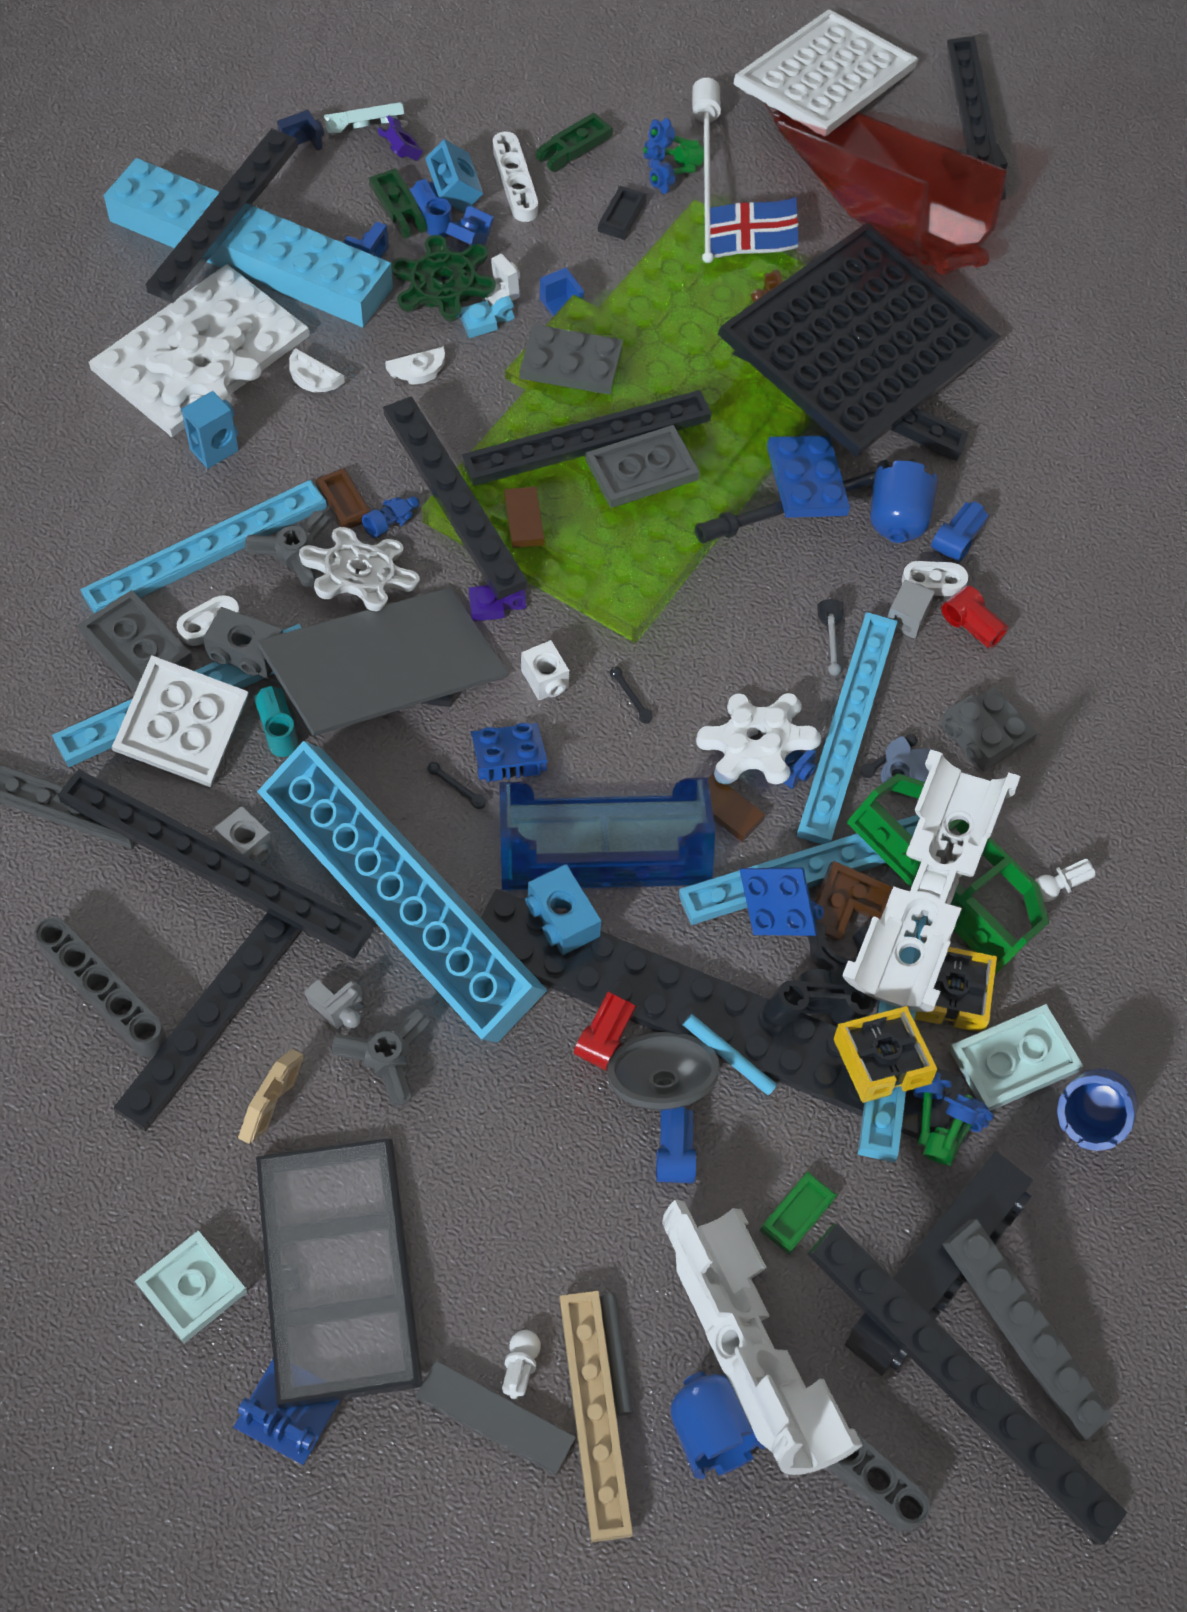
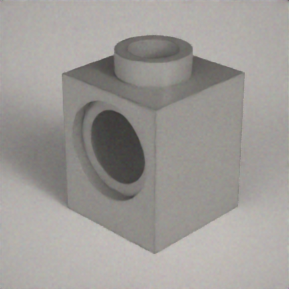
M904 580L888 614L889 619L898 621L895 631L916 639L930 610L935 591L927 589L921 584Z
M242 806L215 827L220 844L258 864L262 863L273 849L270 832ZM245 838H253L248 843H240Z

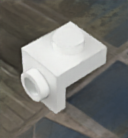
M502 253L491 258L496 289L491 297L485 298L486 301L493 306L502 297L510 296L511 301L519 298L518 279H520V272L513 262L510 263Z

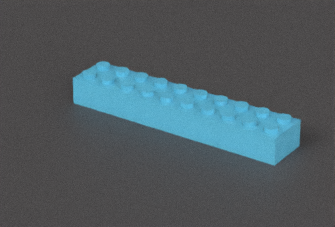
M135 158L104 194V199L111 222L175 248L220 192ZM251 206L207 261L220 268L228 264L248 280L364 328L393 289L391 262L255 206Z
M303 741L257 791L481 1040L498 1043L546 993L547 989L322 748Z

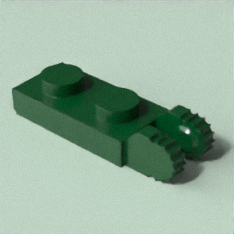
M593 112L552 136L551 140L537 149L535 156L540 162L548 159L547 168L552 172L564 168L568 161H572L612 137L613 128Z
M396 168L369 177L370 187L392 222L396 223L398 232L404 239L411 236L410 227L405 219L412 217L414 225L420 233L427 231V224L419 210V205Z

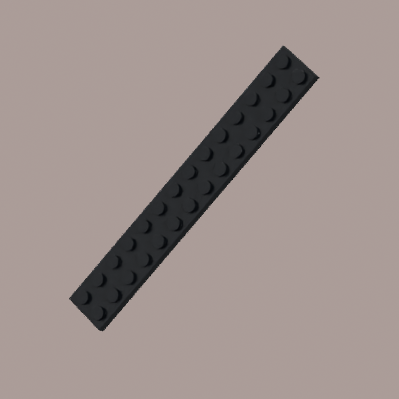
M495 889L481 919L542 985L600 1008L609 991L637 1006L630 1021L656 1032H670L678 1035L688 1034L696 1037L682 1025L688 1016L693 1014L770 1079L863 1116L864 1103H862L833 1040L837 1029L836 1026L804 1013H800L788 1026L775 1025L766 1017L764 1011L767 998L602 931L600 937L562 955L557 945L551 946L543 932V922L539 916L533 917L525 900ZM937 1068V1072L941 1074V1080H949L952 1084L950 1088H944L942 1099L932 1100L930 1133H934L936 1127L947 1128L951 1116L945 1113L949 1102L943 1099L946 1096L955 1100L964 1082V1078ZM913 1089L906 1091L901 1133L919 1140L922 1130L924 1099L915 1097Z

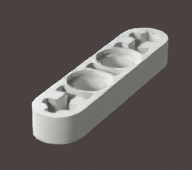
M511 132L497 133L493 138V154L512 215L521 222L532 221L538 215V199L519 140ZM504 145L510 148V152H506ZM509 163H514L519 165V167L516 169L506 168L505 165ZM523 184L526 187L524 189H514L511 186ZM525 200L526 208L521 205V201Z

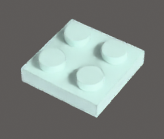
M199 1231L135 1280L137 1286L183 1344L247 1293L244 1285Z

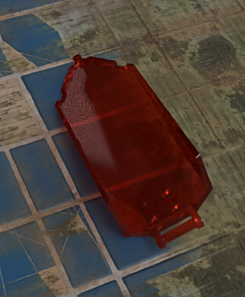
M764 103L781 134L847 213L861 225L868 222L906 256L917 257L921 259L920 262L922 264L935 266L937 272L941 275L949 274L958 268L968 266L978 268L988 264L989 254L987 250L979 246L996 228L1007 174L1005 169L862 113H855L828 135L823 136Z

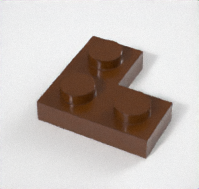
M836 861L830 862L815 901L818 905H822L824 909L823 918L818 919L817 922L825 925V936L836 941L842 940L852 911L871 919L874 916L881 920L893 887Z

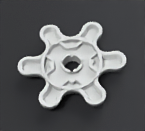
M190 322L182 323L179 325L176 333L180 346L172 351H152L146 360V366L149 371L153 373H166L172 377V380L164 387L162 392L163 402L170 406L181 404L189 395H206L211 391H214L221 400L226 399L231 404L232 397L227 390L228 385L238 379L255 380L262 373L261 366L255 359L235 355L236 350L245 342L244 333L236 326L227 327L218 336L204 337L199 334V330L194 324ZM204 358L209 362L206 367L196 366L198 363L204 362Z
M339 527L332 532V539L335 545L333 548L322 549L308 545L299 550V557L304 566L320 570L325 574L314 582L316 594L322 599H331L340 593H350L360 597L367 609L380 611L388 601V596L384 592L385 589L394 588L409 592L413 591L420 581V577L416 572L399 568L393 563L403 553L404 548L399 541L394 539H385L377 545H368L360 542L353 530ZM355 568L362 569L363 571H359V574H356Z
M786 693L768 707H755L744 694H734L731 696L727 705L728 713L731 715L730 721L721 726L702 727L696 737V743L700 749L719 750L725 754L715 767V779L719 783L729 784L737 780L742 772L748 769H759L764 773L769 783L781 784L787 781L791 772L785 763L786 756L795 750H813L821 743V735L813 726H796L791 724L794 716L801 711L802 705L800 700L794 694ZM758 730L764 734L759 740L750 739L753 735L758 734Z

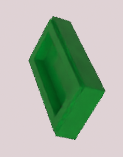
M807 1171L763 1223L759 1231L790 1255L836 1200L837 1195Z

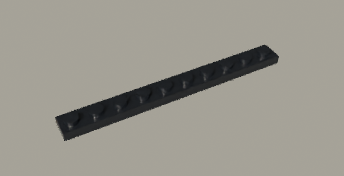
M80 769L75 772L57 795L61 803L354 959L374 932L372 923Z
M838 1223L831 1225L807 1255L1096 1544L1105 1545L1127 1512Z

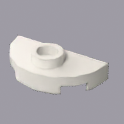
M444 347L385 361L386 369L393 378L398 377L402 380H407L409 384L427 383L435 379L437 373L445 365Z
M295 348L290 355V374L293 381L301 388L311 392H327L345 383L344 375Z

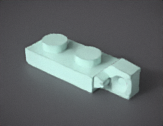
M399 102L323 115L327 133H342L348 123H353V128L370 126L369 120L377 118L381 119V124L389 123L386 119L388 115L398 119L397 115L404 114L403 104Z

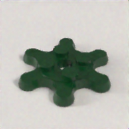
M432 235L425 240L424 245L427 252L424 257L419 260L397 258L391 263L392 274L397 279L411 282L410 287L401 292L397 297L398 305L405 312L415 311L422 305L427 307L439 306L441 316L446 321L453 322L460 317L462 312L460 302L467 301L470 296L491 297L496 289V282L492 277L479 275L475 271L477 267L485 263L488 256V249L482 244H473L462 252H452L447 248V243L443 236ZM444 276L450 278L446 280V284H443L442 281H438L437 279Z

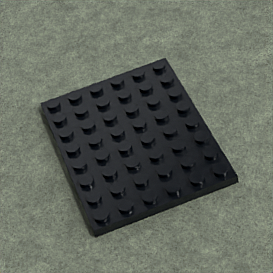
M868 222L724 323L717 333L719 337L855 457L995 346L1001 337Z

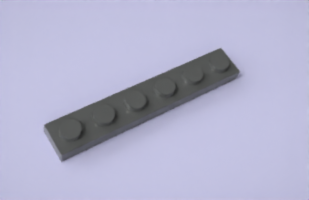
M977 1219L968 1220L948 1237L942 1245L1078 1441H1087L1112 1417V1414Z

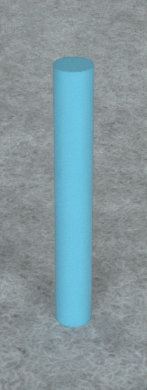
M690 1014L682 1024L706 1045L712 1047L719 1056L766 1095H770L776 1088L777 1084L693 1014Z

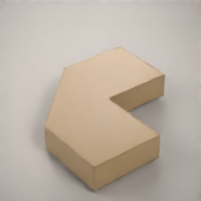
M291 1049L276 1060L248 1106L238 1139L250 1144L268 1130L278 1098L295 1084L304 1058L302 1053Z

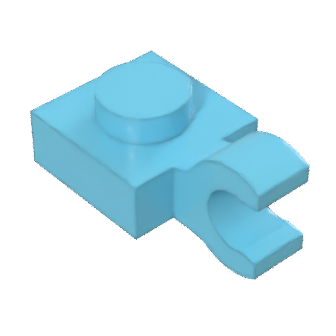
M510 296L498 299L491 307L488 301L463 307L460 319L468 337L472 338L498 330V322H507L514 319L515 317L511 309L514 308Z

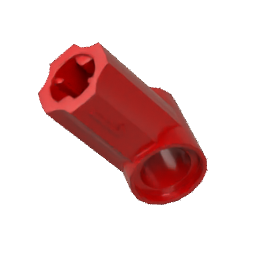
M965 586L941 606L942 615L950 625L956 628L963 626L987 648L996 646L1009 629V626L985 607L984 598L972 586Z
M608 991L591 1026L588 1025L579 1037L574 1049V1055L607 1071L609 1060L613 1053L621 1046L620 1039L637 1006Z

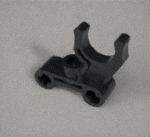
M821 922L815 923L817 935L807 936L810 944V958L819 969L802 973L799 981L791 980L784 982L765 1003L764 1011L766 1017L775 1025L788 1026L800 1013L831 1015L833 1022L838 1026V1024L867 1017L875 1008L874 998L851 986L842 976L848 960L856 962L857 958L847 959L835 954L826 942V927ZM862 926L853 936L857 947V957L867 934L868 926Z

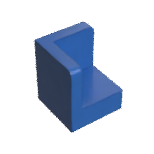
M566 267L540 278V300L557 322L583 312L584 290Z

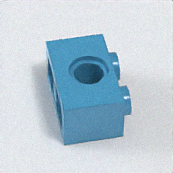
M443 139L425 159L438 197L448 200L451 206L465 212L468 206L473 205L483 195V191L469 153Z
M211 391L181 408L189 448L207 469L239 451L236 438L239 434L233 423L235 412L226 399L221 400L214 391Z
M567 864L528 882V897L525 898L527 907L533 917H540L544 924L543 932L551 946L557 945L562 955L600 937L601 919ZM557 908H565L569 912L566 914H557L553 910Z

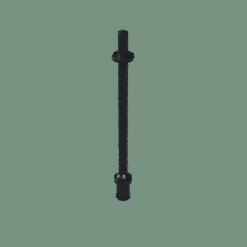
M884 459L878 463L877 469L880 466H883L884 469L893 467V464ZM876 471L843 481L846 493L873 485ZM779 501L738 515L728 511L723 512L718 518L697 523L695 525L696 537L702 544L723 536L726 538L733 537L737 534L740 527L784 514L782 502Z

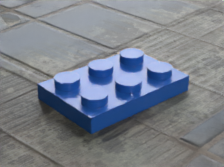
M830 436L769 437L767 449L785 518L847 516L850 505Z

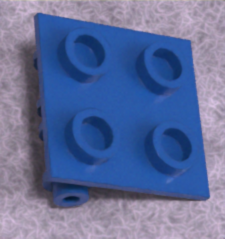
M519 723L515 726L501 728L486 727L482 730L471 731L478 764L479 780L486 779V783L503 780L502 768L505 769L506 780H509V767H515L516 778H520V766H522L523 777L539 776L541 772L547 771V756L538 723Z
M804 867L739 869L753 935H817L815 923L818 919L823 918L824 909L822 905H818L815 901H810Z
M272 1359L250 1399L244 1398L238 1408V1413L241 1415L233 1428L304 1466L340 1400L278 1409L274 1361ZM291 1364L293 1388L327 1383Z

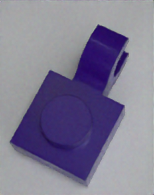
M388 115L386 119L390 123L389 129L386 130L379 127V135L389 140L392 144L390 148L396 155L401 158L407 156L417 161L422 155L423 150L412 135L403 130L401 122Z
M489 585L468 587L473 621L505 618L504 610H521L526 608L525 589L497 600Z

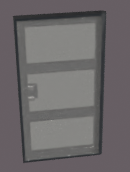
M386 1138L257 1156L278 1409L414 1389L423 1386L393 1140Z

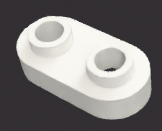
M913 561L904 569L902 584L904 580L935 591L934 596H953L966 586L968 573L961 565L956 563Z
M221 595L184 613L177 621V630L181 641L191 646L203 644V637L221 607L240 613L237 601L230 596Z

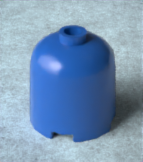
M897 460L894 461L893 467L884 469L883 466H880L875 473L870 509L871 524L879 535L891 542L903 543L921 537L930 525L938 488V477L935 473L931 476L925 472V465Z
M1102 1068L1087 1070L1070 1082L1059 1097L1057 1115L1060 1127L1081 1148L1094 1151L1112 1149L1118 1143L1125 1140L1134 1126L1138 1109L1136 1092L1129 1081L1115 1071Z
M698 1372L684 1380L685 1386L678 1391L671 1402L670 1415L695 1478L704 1479L706 1476L704 1471L712 1469L716 1470L718 1476L724 1475L753 1460L751 1450L759 1446L760 1449L766 1448L757 1440L726 1375H706L705 1372Z

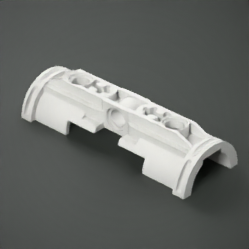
M931 749L925 762L929 774L915 807V812L920 819L906 852L909 858L921 861L910 892L893 887L881 920L873 916L856 962L848 960L842 975L851 986L874 999L899 1008L907 1006L909 1010L917 1012H930L934 1010L940 995V991L935 990L934 986L951 944L949 940L961 908L950 905L959 883V877L962 875L974 876L987 839L993 832L1003 802L1015 794L1021 777L1008 772L1005 778L989 781L968 775L950 764L944 758L943 753ZM962 819L969 824V829L965 834L955 835L948 829L950 823L954 820ZM948 842L954 844L952 854L955 862L949 861L947 864H941L939 856H946L949 849ZM923 916H927L931 926L925 925L923 927L920 941L915 938L917 924L914 920H921ZM906 947H915L920 951L921 956L917 962L907 964L900 959L901 951Z
M674 1200L663 1216V1227L675 1249L677 1273L757 1440L773 1453L781 1471L789 1475H801L826 1468L854 1453L863 1445L855 1429H849L825 1380L819 1379L806 1388L788 1351L775 1350L761 1322L769 1318L770 1315L751 1278L761 1273L767 1267L746 1228V1225L749 1223L742 1209L732 1208L722 1217L697 1228L685 1202Z

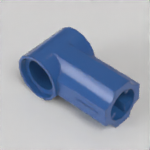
M426 179L416 181L410 192L425 218L428 228L427 233L430 236H448L449 234H446L449 222H452L449 201L438 197L433 182H428Z
M975 501L972 503L965 502L950 523L945 522L939 528L931 543V548L960 563L968 553L973 539L987 522L989 515L985 512L984 506Z
M685 1107L661 1110L660 1148H657L656 1182L694 1184L696 1176V1149H693V1110H688Z

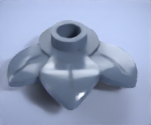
M903 736L893 740L885 752L887 763L883 766L880 773L882 783L892 778V774H902L926 782L929 770L925 762L930 749L911 750L909 743Z

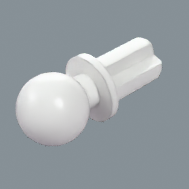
M1083 859L1062 870L1059 867L1056 868L1058 875L1055 877L1041 875L1034 881L1039 884L1043 902H1051L1058 897L1061 889L1065 888L1069 894L1071 893V888L1094 878L1096 874L1091 862L1088 859Z
M521 1330L513 1335L509 1345L511 1353L505 1359L507 1372L502 1390L504 1394L510 1395L512 1399L525 1395L529 1376L536 1370L537 1364L534 1359L540 1353L541 1342L539 1337L530 1330Z

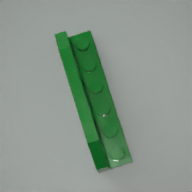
M896 774L875 788L846 823L912 887L921 861L911 859L906 855L912 836L877 800L890 791L919 799L925 782L902 774ZM957 819L950 823L948 829L950 832L956 829L961 834H965L969 829V824L962 819ZM989 837L982 855L994 867L971 884L967 890L958 883L950 905L961 908L953 930L975 952L997 956L995 972L998 973L1049 924L1039 884ZM1000 873L1023 895L1032 929L1019 941L973 897L976 892Z

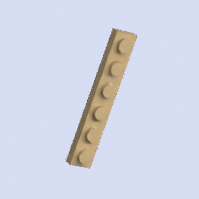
M599 1291L560 1295L559 1301L591 1543L632 1537L633 1533Z

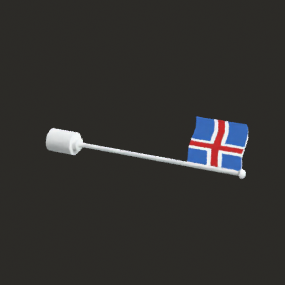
M712 78L699 79L692 88V111L698 121L704 122L705 253L702 255L703 261L711 263L714 258L743 253L780 252L797 248L799 243L796 197L776 202L736 203L711 208L710 122L716 120L721 112L720 85Z

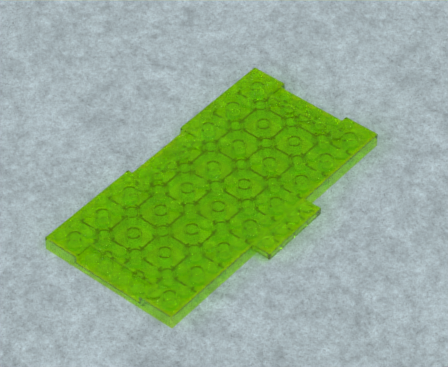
M695 199L599 307L573 294L545 325L547 327L623 340V349L611 395L520 379V367L525 348L505 370V379L525 389V391L472 451L700 390L712 413L711 421L677 430L700 472L699 480L610 508L586 462V456L472 486L463 463L461 462L457 466L458 471L526 577L527 582L634 643H637L719 539L710 540L704 544L700 543L695 534V525L718 518L721 513L727 511L737 515L773 470L767 449L769 437L800 436L812 421V418L749 362L732 355L734 349L717 335L724 323L754 303L751 300V294L756 289H763L764 274L772 273V270L777 269L784 282L807 264L781 251L735 254L714 258L711 263L704 262L702 255L705 253V204ZM536 486L544 545L512 548L504 489ZM432 495L422 506L423 523L464 546Z

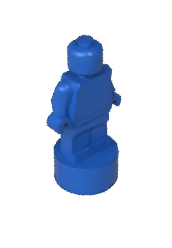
M411 496L406 500L400 497L384 500L383 506L386 505V507L380 510L374 509L362 516L364 529L372 538H377L386 533L388 527L396 522L400 523V527L404 526L405 522L413 516L412 510L419 507V499Z

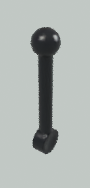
M617 666L611 668V678L619 682L639 712V720L646 724L651 722L652 711L642 706L622 677V669Z
M908 734L905 737L910 747L915 746L918 742L914 734ZM886 754L873 764H864L861 769V775L864 778L873 777L875 770L887 762Z
M429 763L427 770L431 775H438L472 800L474 808L482 809L485 807L486 799L482 794L475 795L441 770L439 763Z

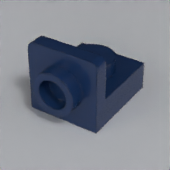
M308 110L277 121L278 131L297 138L298 145L310 140L316 150L322 149L321 137L324 136L322 124L318 119L315 120Z

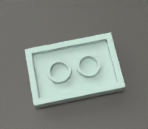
M1047 1004L954 1043L949 1049L976 1099L983 1102L989 1111L1076 1074L1083 1068V1064Z

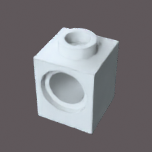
M551 640L521 652V671L539 701L547 697H556L569 688V669Z

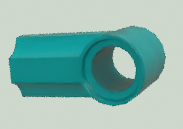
M273 686L262 688L254 696V701L269 750L275 756L288 757L299 746V740L283 690Z

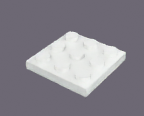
M151 655L112 745V750L211 787L249 692Z

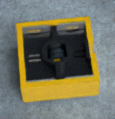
M949 947L934 986L935 990L940 991L935 1008L930 1012L916 1011L915 1020L941 1025L943 1019L954 1021L955 1028L975 1032L984 1031L990 1019L997 956Z
M907 1006L844 1022L837 1026L833 1040L862 1103L890 1096L893 1089L901 1086L904 1092L932 1084L937 1067Z

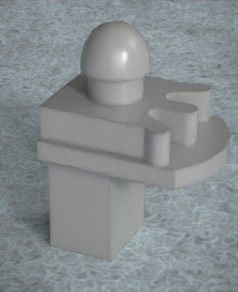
M317 980L304 991L308 1003L325 1017L328 1023L336 1030L343 1024L348 1028L359 1026L361 1018L358 1012L363 1009V1006L360 1004L363 993L361 986L357 982L350 981L337 993L333 994Z

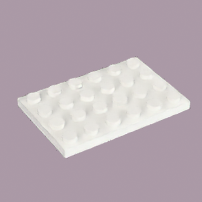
M828 9L735 74L734 85L744 90L747 94L762 100L768 106L783 112L791 119L806 125L815 133L826 136L915 69L918 58Z
M226 264L179 297L175 303L169 304L89 361V365L96 375L167 434L174 437L185 428L181 408L204 395L192 394L179 405H167L163 402L162 392L164 387L172 380V377L166 373H153L149 371L146 366V360L152 351H172L180 346L176 336L180 324L185 322L194 324L199 330V334L204 337L218 336L229 326L240 328L244 333L245 342L236 350L235 355L255 359L261 366L262 371L310 336L309 328ZM204 358V362H200L196 366L206 367L209 362ZM238 379L232 381L228 385V392L232 394L247 383L248 380Z

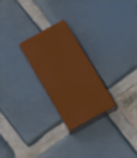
M345 468L316 479V486L326 500L339 525L349 529L361 525L362 516L370 512V509Z
M536 486L504 489L511 547L544 545Z
M714 774L690 796V802L741 842L765 818L763 812L730 786L719 783L715 779Z

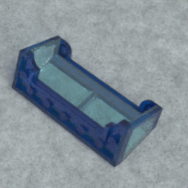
M708 777L680 780L675 784L671 796L534 799V791L526 783L499 782L502 890H528V882L567 864L581 888L690 886L713 879L716 831Z

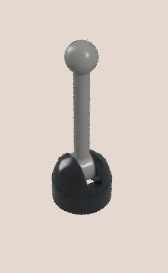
M827 599L818 603L817 612L821 623L829 628L831 664L828 667V671L831 675L837 676L841 672V666L837 661L835 626L843 619L844 607L843 602L840 600Z

